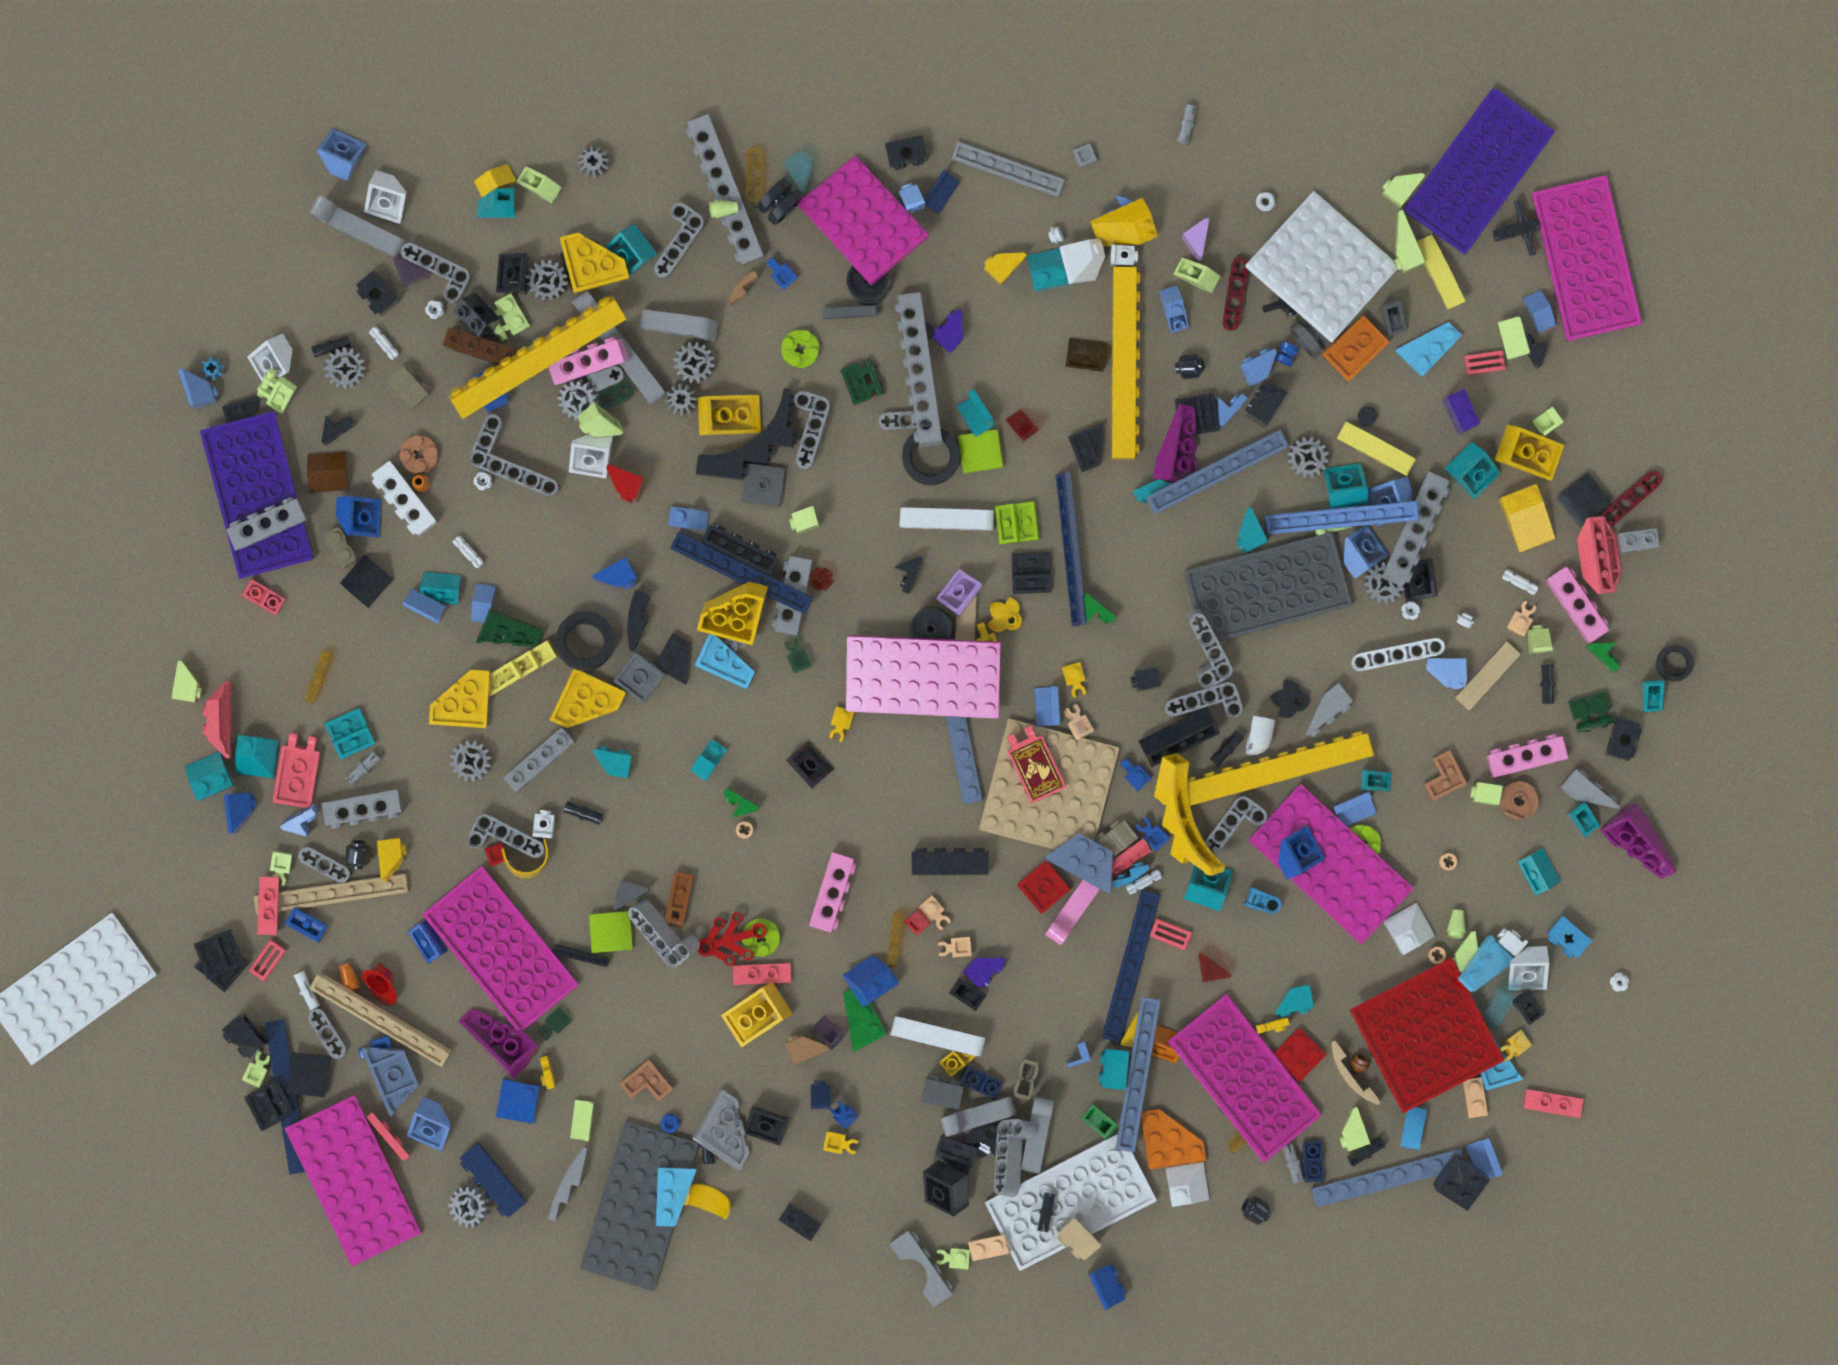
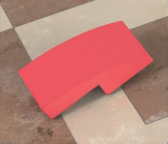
M250 579L241 596L274 615H277L285 601V598Z

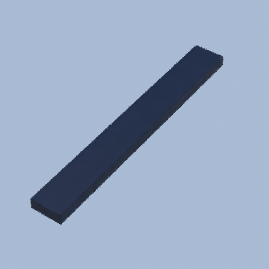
M1064 472L1056 475L1071 623L1072 627L1086 625L1087 620L1071 472Z
M679 531L670 549L741 584L753 582L768 586L766 596L805 615L814 600V597Z
M1141 889L1101 1038L1118 1043L1121 1041L1160 894Z
M285 1020L265 1022L274 1080L278 1079L294 1111V1114L281 1121L289 1175L303 1173L305 1170L285 1130V1127L301 1120L297 1094L287 1093L291 1057Z

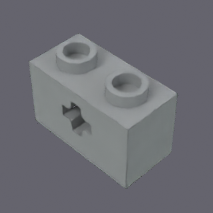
M1657 528L1616 535L1619 554L1660 547Z

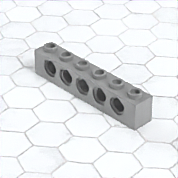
M1428 471L1415 499L1419 504L1420 520L1405 522L1381 578L1401 587L1405 582H1410L1413 575L1411 568L1413 565H1417L1421 556L1418 555L1420 548L1424 549L1428 538L1425 536L1434 527V515H1439L1443 506L1440 504L1442 497L1446 498L1450 490L1447 487L1449 480ZM1427 493H1434L1436 495V499H1430ZM1420 510H1427L1429 516H1422ZM1413 526H1418L1422 532L1420 534L1415 533ZM1411 543L1414 546V550H1408L1405 544ZM1398 560L1405 561L1407 567H1400Z

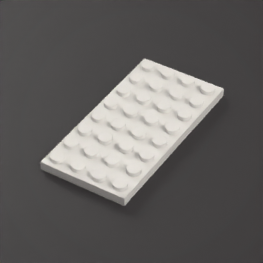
M111 913L1 992L0 1022L29 1063L34 1065L158 974L115 914Z
M1118 1134L1020 1183L1019 1193L1016 1197L997 1195L985 1201L1000 1234H1006L1010 1253L1019 1271L1066 1248L1058 1240L1057 1237L1059 1235L1057 1231L1072 1216L1093 1234L1157 1201L1133 1153L1115 1149ZM1044 1192L1056 1194L1053 1206L1054 1216H1051L1049 1233L1037 1231L1040 1218L1039 1209L1042 1208Z

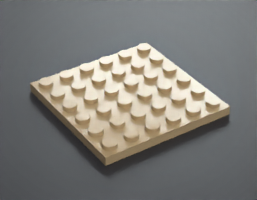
M1008 718L979 830L1056 850L1077 834H1081L1095 842L1094 838L1097 836L1119 747L1085 738L1076 741L1073 735ZM1032 726L1036 737L1043 736L1066 785V788L1032 804L1007 751L1012 749L1007 736L1014 734L1017 742L1020 743L1028 739L1024 728Z

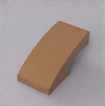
M755 270L744 277L735 287L728 299L730 305L747 296L744 288L759 279Z

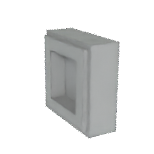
M1091 143L1073 150L1079 168L1098 161Z

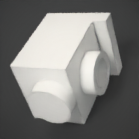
M1112 244L1110 266L1133 267L1134 262L1138 261V251H1134L1135 246ZM1127 252L1128 257L1122 258L1121 253Z
M540 810L539 814L535 813L533 837L553 838L555 815H551V811ZM542 820H545L547 822V826L545 828H542L540 826V822Z
M1503 928L1497 935L1499 938L1497 941L1513 957H1516L1528 943L1526 940L1520 941L1521 936L1514 930L1510 932Z

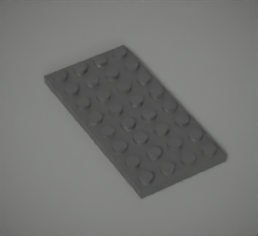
M1332 532L1184 571L1193 608L1199 609L1204 613L1218 641L1352 606ZM1196 616L1198 626L1200 627L1202 624L1198 616ZM1209 632L1203 633V634L1201 635V638H1202V639H1208L1209 636H1210V633H1209Z
M624 1122L580 1269L654 1291L673 1229L672 1226H656L658 1167L691 1169L699 1143L632 1122Z

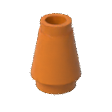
M417 474L411 480L412 489L418 493L427 491L430 486V480L424 474ZM417 479L422 480L421 485H416Z
M347 963L339 966L341 985L353 992L359 990L360 982L351 964Z

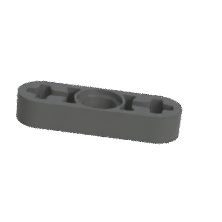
M875 305L822 309L823 319L827 320L878 316V306Z

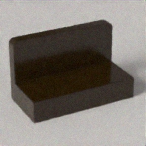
M1069 338L1065 367L1103 372L1107 343Z

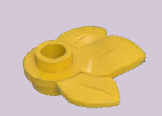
M1009 597L1005 604L1001 602L991 603L989 609L993 619L987 624L988 628L999 633L1007 629L1010 631L1019 629L1022 625V617L1019 614L1020 606L1018 602ZM1011 618H1015V622L1013 624L1009 623V620Z

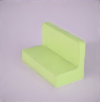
M1521 317L1498 322L1508 360L1529 354L1530 350Z
M575 1100L570 1138L590 1141L595 1102Z

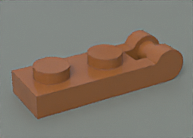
M674 873L665 921L668 925L674 924L679 928H683L694 875ZM673 911L680 912L679 918L672 916Z

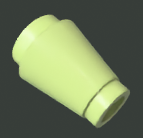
M714 200V202L709 203L711 217H716V219L738 213L737 201Z
M1452 910L1447 928L1448 937L1462 939L1464 934H1466L1463 910Z

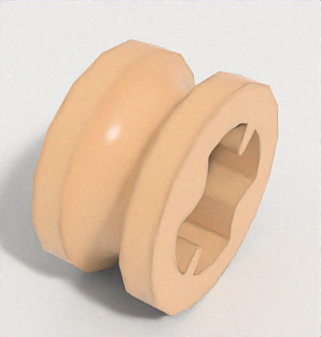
M747 821L740 822L736 826V834L740 838H749L753 833V826ZM741 825L749 826L750 831H747L749 832L748 835L740 834L739 829H741Z
M1447 853L1440 857L1439 864L1444 870H1453L1457 865V858L1453 854ZM1447 856L1451 857L1453 865H1449V868L1445 867L1446 863L1443 862V859H1447Z
M1441 947L1431 948L1428 952L1429 960L1434 964L1443 962L1446 958L1445 950ZM1435 950H1439V953L1442 954V958H1438L1439 961H1435V957L1432 956V953L1436 952Z

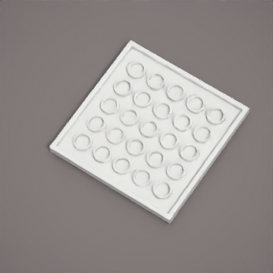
M1315 191L1307 197L1245 266L1330 342L1336 339L1398 269L1393 259Z

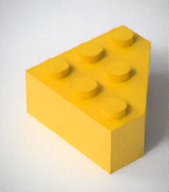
M747 582L705 602L697 630L753 645L768 586Z

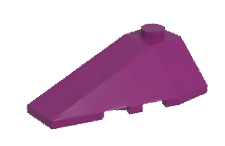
M1179 404L1157 455L1153 479L1174 483L1198 470V461H1195L1194 450H1197V443H1194L1193 434L1196 431L1195 407Z
M1636 803L1619 811L1600 829L1612 845L1617 848L1620 846L1628 852L1627 855L1629 857L1637 858L1642 862L1643 867L1659 878L1663 879L1676 873L1677 869L1648 817Z
M473 1008L458 1021L512 1079L528 1066L538 1048V1045L526 1033L513 1029L509 1025L494 1020L492 1017Z

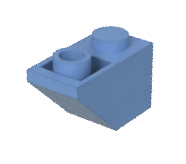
M1177 285L1160 290L1161 304L1170 332L1174 333L1189 328L1183 299Z
M1270 348L1259 352L1260 356L1254 359L1250 356L1242 360L1243 364L1240 365V369L1249 387L1268 378L1277 353L1276 349L1270 350Z

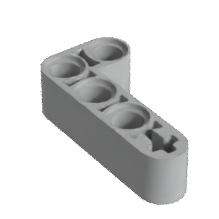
M675 203L671 208L673 219L682 226L654 266V272L661 280H666L672 275L704 228L703 217L683 203ZM677 208L685 210V214L681 217L676 216L674 213ZM694 218L701 221L700 226L692 227L690 225L691 220ZM681 235H689L690 240L687 243H681L679 241ZM671 250L679 252V256L676 259L669 257ZM666 258L667 261L673 265L671 266L670 264H668L666 267L667 273L663 272L662 274H660L659 267H665L667 263L666 261H664V259Z
M406 243L401 247V255L406 261L449 281L444 290V297L451 304L459 303L471 281V275L465 268L413 243ZM411 248H413V252L419 255L418 261H416L417 258L414 255L410 254L408 257L406 250H411ZM426 256L432 257V262L429 265H423L422 263L423 258ZM442 265H449L447 273H440L439 269ZM465 273L467 276L466 280L458 282L457 275ZM457 290V298L450 299L448 297L449 292Z
M643 309L639 329L695 337L700 340L715 342L719 323L704 317Z
M801 391L794 397L795 406L810 414L797 453L796 463L799 469L809 470L815 460L830 410V404L822 396ZM800 396L808 398L806 405L801 406L798 404L797 400ZM823 401L826 403L827 407L824 411L816 409L818 402ZM813 420H819L821 426L819 429H812L810 423ZM813 438L816 441L815 446L812 448L806 447V439ZM802 449L807 452H813L812 455L808 453L807 459L810 463H806L805 466H802V462L799 461L805 457V452H802Z
M1192 609L1187 615L1188 622L1210 661L1209 664L1198 669L1196 677L1202 687L1210 688L1232 675L1233 669L1204 613L1199 609ZM1196 616H1198L1202 624V626L1200 627L1197 625L1194 619ZM1203 633H1210L1208 639H1201ZM1212 649H1219L1217 655H1210ZM1221 665L1228 666L1224 672L1218 671ZM1204 674L1211 675L1209 680H1201Z
M1226 682L1171 699L1165 704L1164 712L1169 717H1176L1222 702L1225 714L1229 718H1237L1242 714L1243 707L1236 686L1233 683ZM1225 686H1230L1233 689V694L1229 697L1223 694ZM1206 692L1214 693L1215 699L1213 702L1205 700L1204 695ZM1193 697L1196 700L1197 704L1194 708L1186 705L1187 698ZM1182 699L1185 711H1182V707L1176 709L1174 714L1172 711H1168L1170 703L1176 706L1181 704L1179 700ZM1231 704H1235L1239 708V712L1236 715L1230 714L1228 710Z
M1245 796L1237 798L1204 841L1209 848L1212 844L1209 842L1211 839L1215 844L1219 845L1218 849L1214 846L1211 850L1216 856L1244 818L1254 825H1261L1267 820L1266 811ZM1240 800H1245L1248 804L1247 809L1244 811L1240 810L1237 806ZM1260 811L1263 814L1261 822H1256L1253 819L1254 812ZM1227 816H1235L1236 824L1234 826H1229L1226 823ZM1221 830L1224 832L1225 838L1223 841L1215 839L1216 831Z
M487 814L478 816L467 837L468 845L475 849L483 847L490 835L531 857L540 858L545 854V847L542 842ZM484 817L490 820L488 828H482L480 825V821ZM501 826L507 829V834L504 837H500L497 834V830ZM477 834L481 837V843L475 846L472 844L471 838ZM517 835H522L524 838V843L521 846H517L514 843ZM529 839L532 840L529 844L533 846H537V844L540 845V853L536 852L534 855V850L529 847H527V851L524 850V848L528 845Z
M642 899L628 910V915L632 922L669 967L676 968L700 948L699 941L694 936L689 935L681 941L648 900Z
M1009 1096L940 1117L945 1136L947 1137L971 1128L1015 1116L1017 1111L1013 1097Z
M1034 1097L1030 1122L1035 1123L1037 1130L1033 1138L1026 1139L1021 1170L1040 1174L1054 1104L1052 1099Z
M1010 1119L999 1123L997 1127L994 1191L997 1195L1012 1198L1018 1195L1020 1189L1022 1140L1031 1139L1035 1136L1037 1129L1034 1122Z

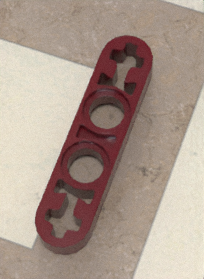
M1242 257L1234 259L1230 269L1222 319L1223 328L1229 332L1235 331L1240 324L1248 269L1245 267L1241 270L1240 275H1244V278L1240 276L1233 277L1232 275L1233 273L1237 274L1238 268L1235 267V264L1241 261L1242 265L1246 266L1248 263ZM1234 280L1241 281L1242 288L1240 290L1232 288L1231 283ZM1237 299L1239 307L1231 309L1228 305L1229 300ZM1227 311L1231 313L1238 312V316L1234 314L1233 321L1236 322V325H1233L1232 328H1229V325L1225 323V321L1230 319V314H1226Z
M1657 471L1647 473L1603 511L1601 516H1604L1606 519V513H1613L1615 509L1612 507L1615 506L1616 510L1622 515L1619 516L1617 513L1613 517L1614 522H1607L1610 526L1615 525L1662 483L1661 474ZM1650 475L1652 477L1657 476V484H1650L1648 488H1650L1651 490L1648 491L1647 487L1643 485L1641 482L1644 481V483L1646 484L1648 481H1650ZM1636 487H1641L1644 490V495L1641 498L1636 497L1633 493ZM1625 499L1629 502L1628 510L1620 509L1619 502Z

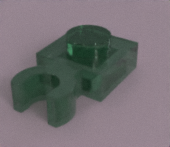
M794 638L796 642L794 647H789L787 641L785 642L786 649L792 653L787 658L794 674L812 667L805 649L799 651V641L797 638Z
M558 1007L545 1019L548 1025L540 1027L537 1032L540 1033L542 1030H546L548 1035L544 1040H549L553 1031L559 1034L572 1020Z

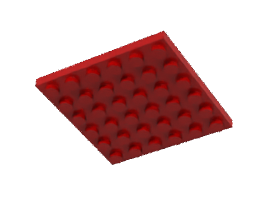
M1452 957L1349 1010L1401 1113H1405L1505 1061L1469 990L1458 980L1461 974Z

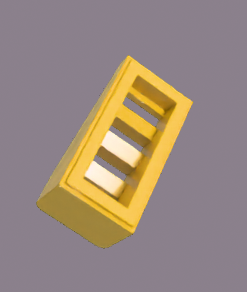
M1137 1011L1120 1045L1133 1047L1139 1011Z

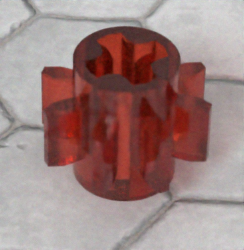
M817 567L809 576L812 578L811 585L816 590L823 589L826 591L834 583V580H832L833 574L827 568L820 569V567Z

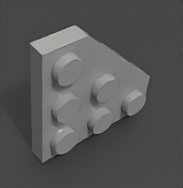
M719 1090L693 1140L736 1170H741L750 1153L745 1143L743 1121L739 1116V1103L737 1099L726 1091Z

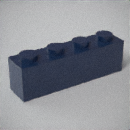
M477 1143L460 1157V1165L466 1172L470 1170L474 1175L472 1177L473 1181L478 1187L482 1185L486 1190L484 1192L485 1196L491 1202L495 1201L498 1205L496 1209L503 1217L506 1215L509 1218L527 1203L525 1198L480 1143Z

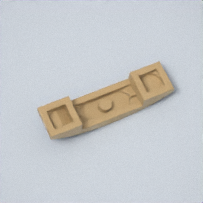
M1335 1040L1331 1041L1334 1062L1345 1082L1358 1095L1379 1105L1381 1102L1370 1087L1364 1090L1360 1088L1340 1061L1346 1057V1054Z

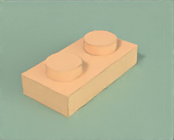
M1482 1077L1472 1078L1463 1082L1468 1118L1487 1116L1488 1112Z
M1006 1234L968 1242L973 1261L1005 1255L1011 1252Z

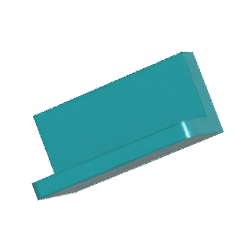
M973 389L967 393L969 399L957 405V410L973 435L977 437L994 427L995 424L990 413Z
M423 572L420 593L439 603L458 605L461 575Z
M1543 848L1517 862L1535 896L1561 882Z

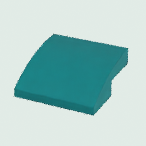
M360 707L324 722L340 760L375 744Z

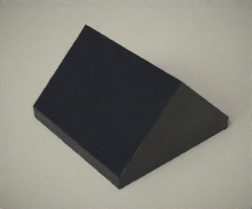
M526 253L499 254L497 293L526 295V276L528 274L529 260Z
M364 554L340 584L369 608L394 579Z
M1433 559L1419 560L1417 565H1413L1411 568L1413 575L1410 582H1405L1404 584L1406 602L1436 598L1438 596ZM1403 563L1401 564V567L1405 568L1407 567V564Z
M809 741L786 760L811 789L815 788L834 770Z
M752 1105L744 1129L745 1134L780 1146L789 1117Z

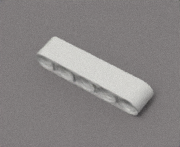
M900 508L899 527L993 530L994 511Z
M1433 638L1364 652L1352 658L1351 666L1355 671H1365L1434 657L1444 651L1445 645L1441 639ZM1432 642H1437L1440 645L1438 652L1431 650L1430 645ZM1413 646L1421 648L1420 656L1412 654ZM1394 650L1402 652L1403 657L1401 660L1394 659ZM1380 653L1383 655L1384 661L1382 664H1377L1374 661L1375 654ZM1361 657L1365 660L1363 668L1356 666V658Z
M897 1016L894 1017L890 1034L979 1057L982 1055L985 1038Z

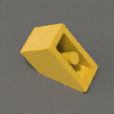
M1024 252L996 254L994 257L991 255L984 262V265H986L984 271L998 284L1002 285L1024 261L1027 255Z
M400 838L377 841L380 876L383 883L388 882L404 862V855H407L406 844H402Z

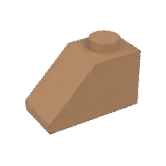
M798 1034L787 1038L789 1042L785 1043L794 1065L830 1050L828 1045L805 1036L799 1037Z

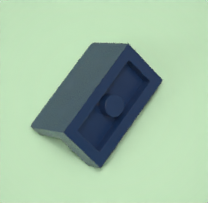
M945 169L924 199L925 205L938 214L941 213L960 184V181L948 174V171Z

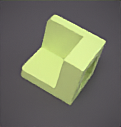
M1551 407L1533 420L1532 423L1544 437L1562 424L1563 420L1555 409Z

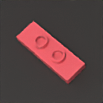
M1144 838L1135 845L1126 848L1117 858H1113L1112 879L1152 851Z
M259 877L258 935H277L280 877Z
M791 963L733 966V985L791 982Z
M1526 1089L1523 1108L1581 1118L1584 1099Z
M373 1113L367 1116V1120L401 1160L406 1161L410 1156L401 1147L404 1143L397 1135L393 1137L389 1133L391 1128L385 1121L381 1123Z

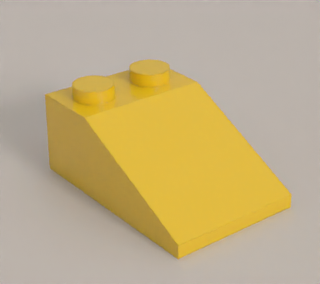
M1143 198L1090 221L1095 238H1101L1103 247L1111 246L1112 244L1138 245L1158 237L1151 212Z
M759 395L698 397L699 436L761 433Z
M1507 425L1494 461L1552 481L1565 445L1523 428Z
M1537 484L1498 499L1519 553L1555 539Z
M771 982L721 1016L742 1048L793 1015L774 983Z

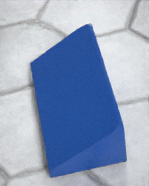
M295 907L285 922L286 926L318 944L328 927L326 924Z
M427 920L408 931L428 964L448 951Z

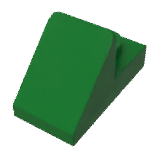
M1086 593L1084 602L1087 623L1097 612L1099 614L1097 618L1103 623L1107 624L1109 622L1112 624L1117 617Z
M1616 642L1591 643L1585 646L1612 673H1616L1620 668L1618 665L1619 661L1612 654L1607 655Z
M727 788L722 794L726 796L724 800L733 806L735 803L739 804L731 818L753 813L760 809V807Z
M1094 1104L1080 1118L1105 1140L1118 1127L1112 1119Z

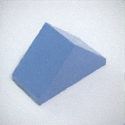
M1541 290L1523 298L1538 333L1556 326L1551 305Z
M476 584L472 599L471 621L484 623L489 608H493L496 586Z

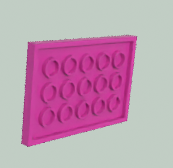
M856 155L797 203L798 207L870 285H873L929 238V234Z

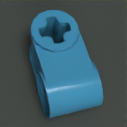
M1249 887L1248 890L1250 892L1247 901L1243 904L1244 906L1269 914H1275L1281 909V901L1277 897ZM1269 900L1277 901L1278 908L1271 911L1267 908Z

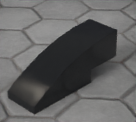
M636 589L631 600L627 621L629 650L632 652L635 651L650 618L643 614L650 596Z

